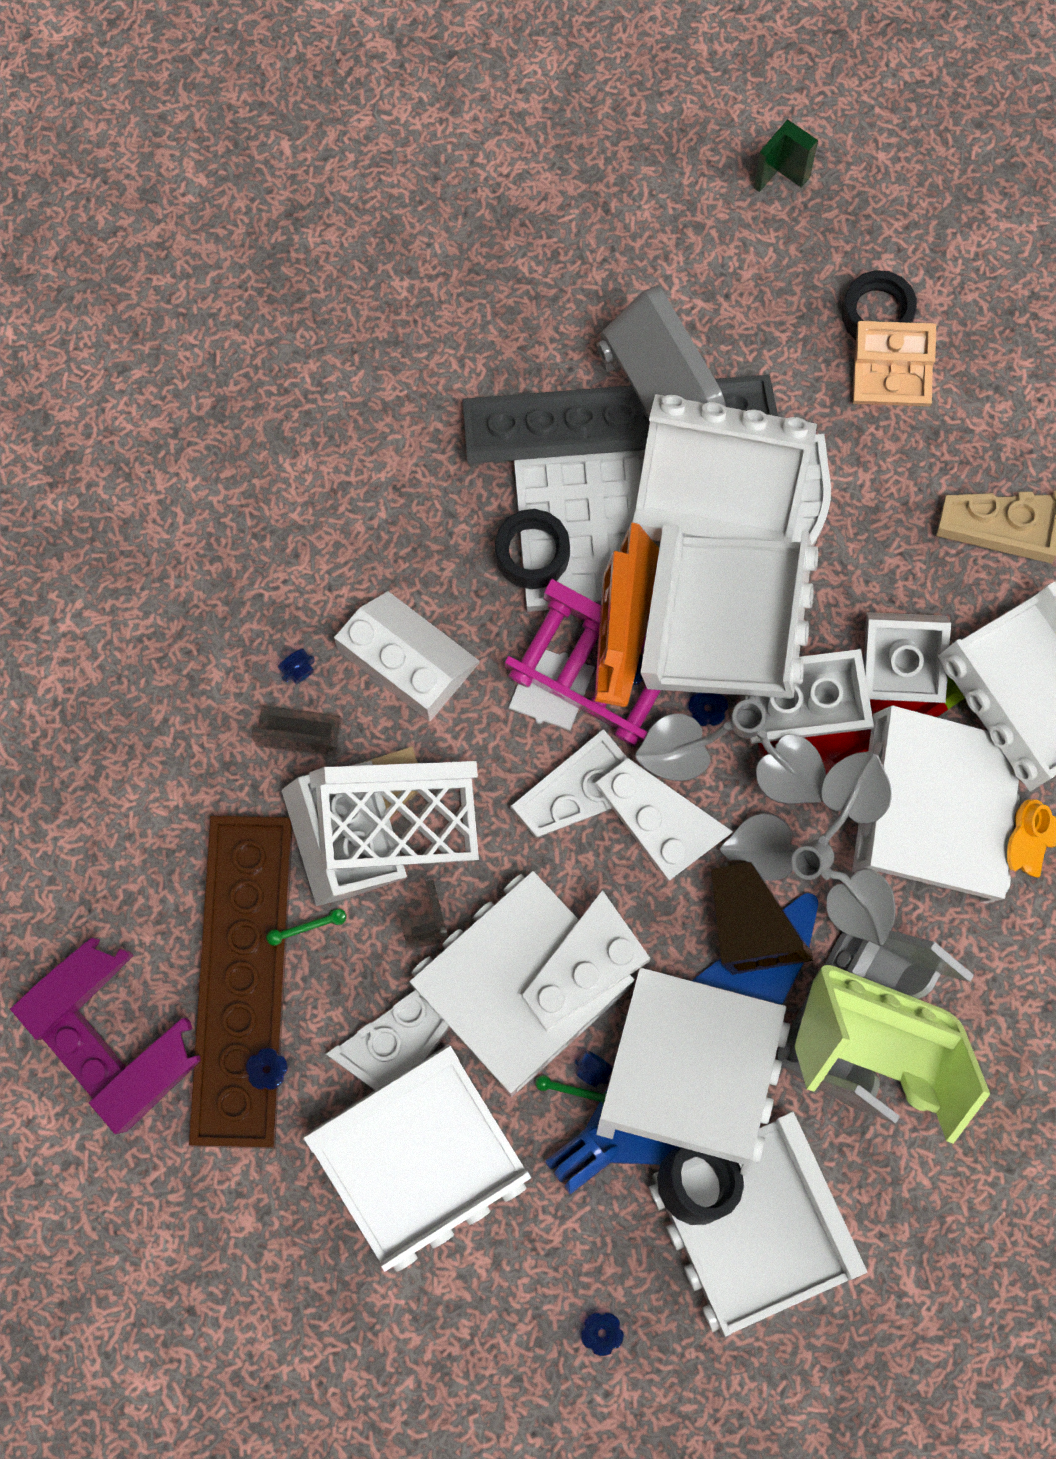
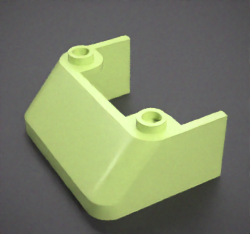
M824 965L812 982L795 1042V1050L807 1090L815 1092L836 1060L840 1058L900 1081L908 1103L920 1111L928 1110L936 1113L946 1141L954 1144L990 1095L962 1023L950 1012L838 967Z

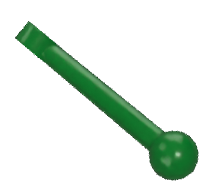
M333 909L326 917L283 931L271 930L267 933L266 940L270 945L276 946L281 943L282 939L330 923L342 925L346 921V913L341 909Z
M540 1075L535 1080V1086L540 1091L551 1089L602 1102L604 1105L607 1092L601 1094L554 1082L546 1075Z

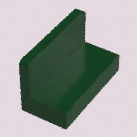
M787 119L759 153L754 189L760 192L777 171L802 188L811 176L818 140Z

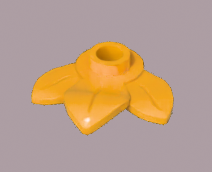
M1027 799L1021 804L1015 814L1016 828L1009 838L1007 862L1010 870L1017 871L1021 868L1027 875L1039 878L1046 848L1056 847V817L1052 816L1050 808L1047 805H1043L1041 801Z

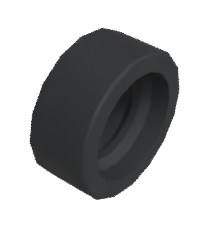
M874 270L861 274L850 284L842 305V321L846 331L855 340L858 321H864L857 313V302L862 295L870 291H884L893 295L901 305V316L898 322L913 323L917 312V298L912 286L902 276L890 271Z
M538 509L521 510L509 516L499 527L494 542L497 566L504 578L514 585L530 590L545 588L551 579L558 581L566 571L570 558L568 531L561 520L551 513ZM529 529L545 531L551 535L555 542L556 553L554 559L542 569L528 570L520 568L513 562L509 553L510 542L516 534Z
M677 1147L667 1154L660 1164L657 1175L658 1192L665 1208L676 1219L689 1225H706L732 1213L741 1201L744 1181L743 1175L740 1174L741 1167L739 1163L682 1147ZM691 1157L705 1160L714 1169L718 1178L720 1190L718 1199L715 1204L709 1207L696 1204L687 1195L682 1185L681 1171L683 1163Z

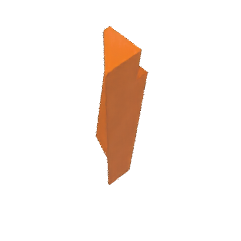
M631 522L620 546V552H613L603 573L595 701L626 707L629 702L648 626L659 555L658 546L640 524Z

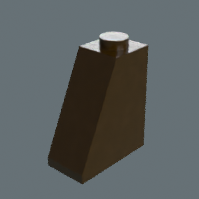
M731 860L725 862L723 867L711 869L721 963L732 975L813 961L811 950L752 862Z

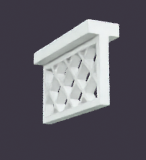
M476 761L323 767L309 772L311 789H316L322 870L479 860L472 779L478 777ZM448 789H460L461 807L455 815L440 802V799ZM429 790H438V792L433 795ZM411 791H417L429 802L418 817L402 803ZM391 792H401V793L398 795V797H396V796L393 795ZM363 793L359 799L353 794ZM373 793H380L391 803L380 819L364 805ZM341 794L353 805L341 821L330 811L329 795ZM433 808L449 821L438 836L423 823ZM396 809L412 823L401 838L385 825ZM358 811L374 825L363 840L358 838L347 827V824ZM454 827L464 835L466 852L455 853L443 842ZM417 829L432 842L423 855H417L405 844ZM379 831L394 844V847L386 857H379L367 846ZM340 833L356 846V849L346 860H334L333 842ZM437 848H438L443 854H433V853H434V852L437 850ZM401 850L406 856L396 855ZM361 853L368 857L357 859Z

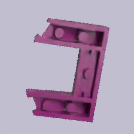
M92 937L32 987L10 1010L35 1040L43 1039L92 1097V1100L89 1102L90 1106L116 1135L127 1132L201 1059L200 1055L187 1058L181 1034L193 1030L190 1020L185 1017L179 1020L127 1067L80 1013L79 1009L134 955L126 949H119L116 956L95 949L100 939Z

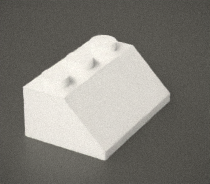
M389 591L360 607L334 637L337 649L342 655L429 722L480 663L477 658Z
M861 649L799 657V659L804 660V676L802 684H795L794 698L756 696V701L766 711V721L763 729L767 732L770 742L779 741L782 737L789 734L811 737L874 728ZM740 695V700H748L749 695ZM757 736L750 738L751 744L761 743Z
M368 761L350 766H363L373 764L372 761ZM310 775L298 777L282 789L316 906L350 898L407 878L404 865L322 870L316 789H311ZM356 793L353 795L359 799L363 795V793ZM373 793L364 803L379 819L386 811V806L380 793ZM341 794L329 795L330 811L341 821L353 805ZM359 811L347 824V827L361 840L365 838L374 826ZM388 819L385 825L393 831L390 819ZM379 831L367 846L379 857H386L394 847V844ZM342 833L333 842L334 860H346L356 849V846ZM361 853L357 859L368 857Z

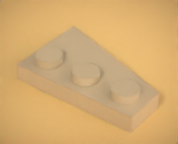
M1054 491L1053 495H1034L1033 492H1019L1017 496L996 497L993 493L946 495L936 536L1052 564L1056 557V491Z

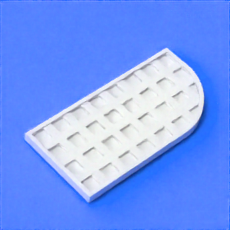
M824 434L815 435L814 448L810 456L792 542H801L802 531H808L812 546H814L821 534L831 501V482ZM645 450L514 460L518 511L538 509L549 512L561 520L568 531L570 558L566 571L557 582L601 605L603 573L613 552H620L623 539L631 522H633ZM537 529L521 531L523 568L535 570L549 565L556 553L555 542L551 535ZM654 541L658 548H660V541ZM547 587L531 590L525 588L527 612L550 610L547 608L549 602L544 600V591Z

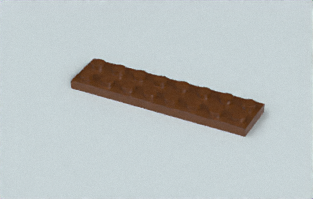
M210 816L195 1056L200 1055L201 1061L194 1067L189 1135V1146L275 1149L287 938L282 939L280 944L272 946L267 942L266 935L274 929L283 931L288 928L293 827L289 817Z

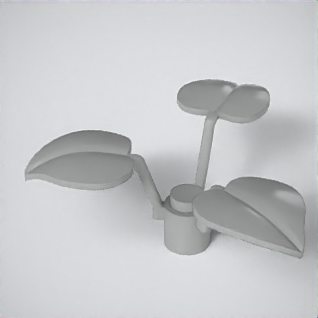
M748 696V700L739 702L733 710L731 721L726 722L724 726L705 738H702V728L694 718L677 713L667 715L651 727L644 742L636 752L637 761L652 774L672 781H688L700 776L709 767L710 755L705 745L711 744L727 732L733 730L742 738L759 737L764 749L769 753L758 762L756 778L761 791L771 800L783 804L819 803L822 801V785L826 777L825 768L818 751L805 738L789 734L782 737L775 748L771 745L767 732L763 729L766 721V711L756 701V696Z
M859 752L844 758L834 765L823 781L822 800L824 804L832 810L841 811V813L819 840H811L799 848L797 845L791 844L792 830L783 819L771 813H760L744 821L721 846L720 851L729 861L745 860L752 862L764 880L768 881L783 879L791 874L793 870L799 877L806 880H812L822 875L825 880L833 878L842 881L843 883L835 885L828 893L826 909L829 918L842 932L881 946L888 939L895 921V898L889 883L883 876L872 869H861L850 879L847 874L833 871L830 868L834 861V853L828 842L846 821L847 817L849 816L859 824H869L880 819L887 812L891 804V784L880 758L873 752Z

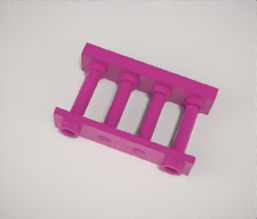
M551 579L544 591V600L549 602L547 608L550 610L521 662L510 656L506 659L505 668L511 671L508 677L527 688L533 683L616 729L614 735L632 746H635L637 741L643 743L648 732L643 730L641 726L661 690L647 689L645 685L627 720L605 709L606 703L596 702L595 694L592 700H589L570 689L599 637L601 605ZM571 614L584 621L582 627L585 630L557 680L554 681L536 671L535 668L563 618H568ZM645 634V638H644V642H643V646H642L641 653H644V646H645L646 634Z

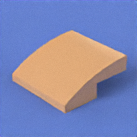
M858 321L854 359L853 404L930 407L932 404L933 364L935 363L936 324Z

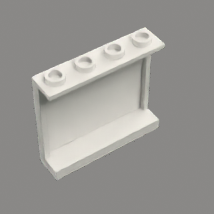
M655 394L649 417L648 437L636 510L632 523L640 524L652 540L660 542L663 525H679L683 537L792 542L810 456L814 448L817 424L806 422L798 417L783 418L767 415L759 410L745 411L725 407L716 402L701 403L685 400L677 395L663 396Z
M663 525L640 672L647 689L794 698L795 684H802L804 676V660L799 659L800 646H807L809 636V623L804 621L805 608H812L814 589L813 584L808 583L810 571H816L818 565V547L811 545L809 532L802 531L801 542L683 537L679 525Z
M1056 581L1045 587L1034 597L966 638L958 639L937 656L943 664L946 674L954 680L967 699L970 709L978 715L990 733L992 741L1004 753L1012 765L1016 776L1025 784L1029 792L1056 775Z
M890 706L873 714L874 728L871 729L868 752H873L880 758L891 784L892 800L889 809L880 819L869 824H858L852 872L856 873L865 868L872 869L875 872H882L980 896V903L987 904L1005 899L1011 882L1010 873L1008 872L1007 846L1009 838L1013 833L1014 818L1020 804V797L1017 793L1019 779L1004 753L992 741L990 733L986 730L896 706Z
M534 871L527 877H524L522 874L515 877L504 888L503 891L506 895L494 905L490 901L474 915L473 919L476 922L465 932L458 929L450 935L442 945L445 950L434 960L429 956L421 961L411 972L414 978L409 981L413 990H416L498 1080L500 1086L511 1098L631 989L635 981L631 975L627 976L547 1032L523 999L522 994L575 927L579 919Z
M640 968L596 1135L613 1139L616 1129L740 1163L742 1164L740 1174L746 1176L751 1162H760L765 1138L758 1136L760 1123L768 1124L774 1099L766 1096L769 1084L777 1085L782 1061L775 1059L777 1047L785 1048L789 1034L790 1023L783 1022L786 1006Z
M446 1045L304 1135V1140L312 1153L314 1152L370 1244L384 1272L391 1267L396 1272L406 1268L417 1260L416 1251L429 1243L432 1248L445 1243L454 1236L452 1228L465 1220L469 1225L479 1221L490 1213L488 1205L501 1197L505 1202L515 1198L527 1189L524 1182L531 1178L450 1045Z
M794 1112L759 1128L758 1136L765 1138L759 1163L751 1162L746 1176L743 1175L744 1189L741 1201L732 1213L706 1225H689L676 1219L667 1210L673 1223L666 1226L669 1237L676 1251L684 1248L690 1262L689 1265L684 1267L687 1278L694 1291L702 1289L708 1303L707 1306L702 1307L703 1314L711 1331L720 1330L722 1337L729 1336L731 1333L867 1273L866 1267ZM698 1157L685 1161L681 1177L682 1185L687 1195L696 1204L703 1207L715 1204L720 1190L719 1181L714 1169L705 1160ZM656 1172L652 1176L655 1184L649 1186V1191L657 1209L662 1210L665 1206L658 1192V1172Z

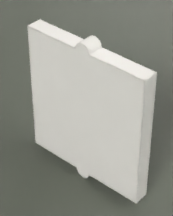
M545 650L535 670L556 681L568 660V654L563 652L559 655ZM583 664L570 689L584 697L595 667ZM518 683L509 706L510 710L535 718L538 724L544 721L571 731L579 708L531 683L529 688Z

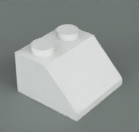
M866 612L864 670L869 699L946 703L947 674L937 656L950 645L951 622L947 616Z

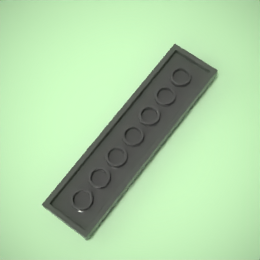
M770 374L715 379L723 394L726 407L745 411L759 410L767 415L778 416ZM632 385L463 399L468 464L646 449L647 433L650 424L649 415Z

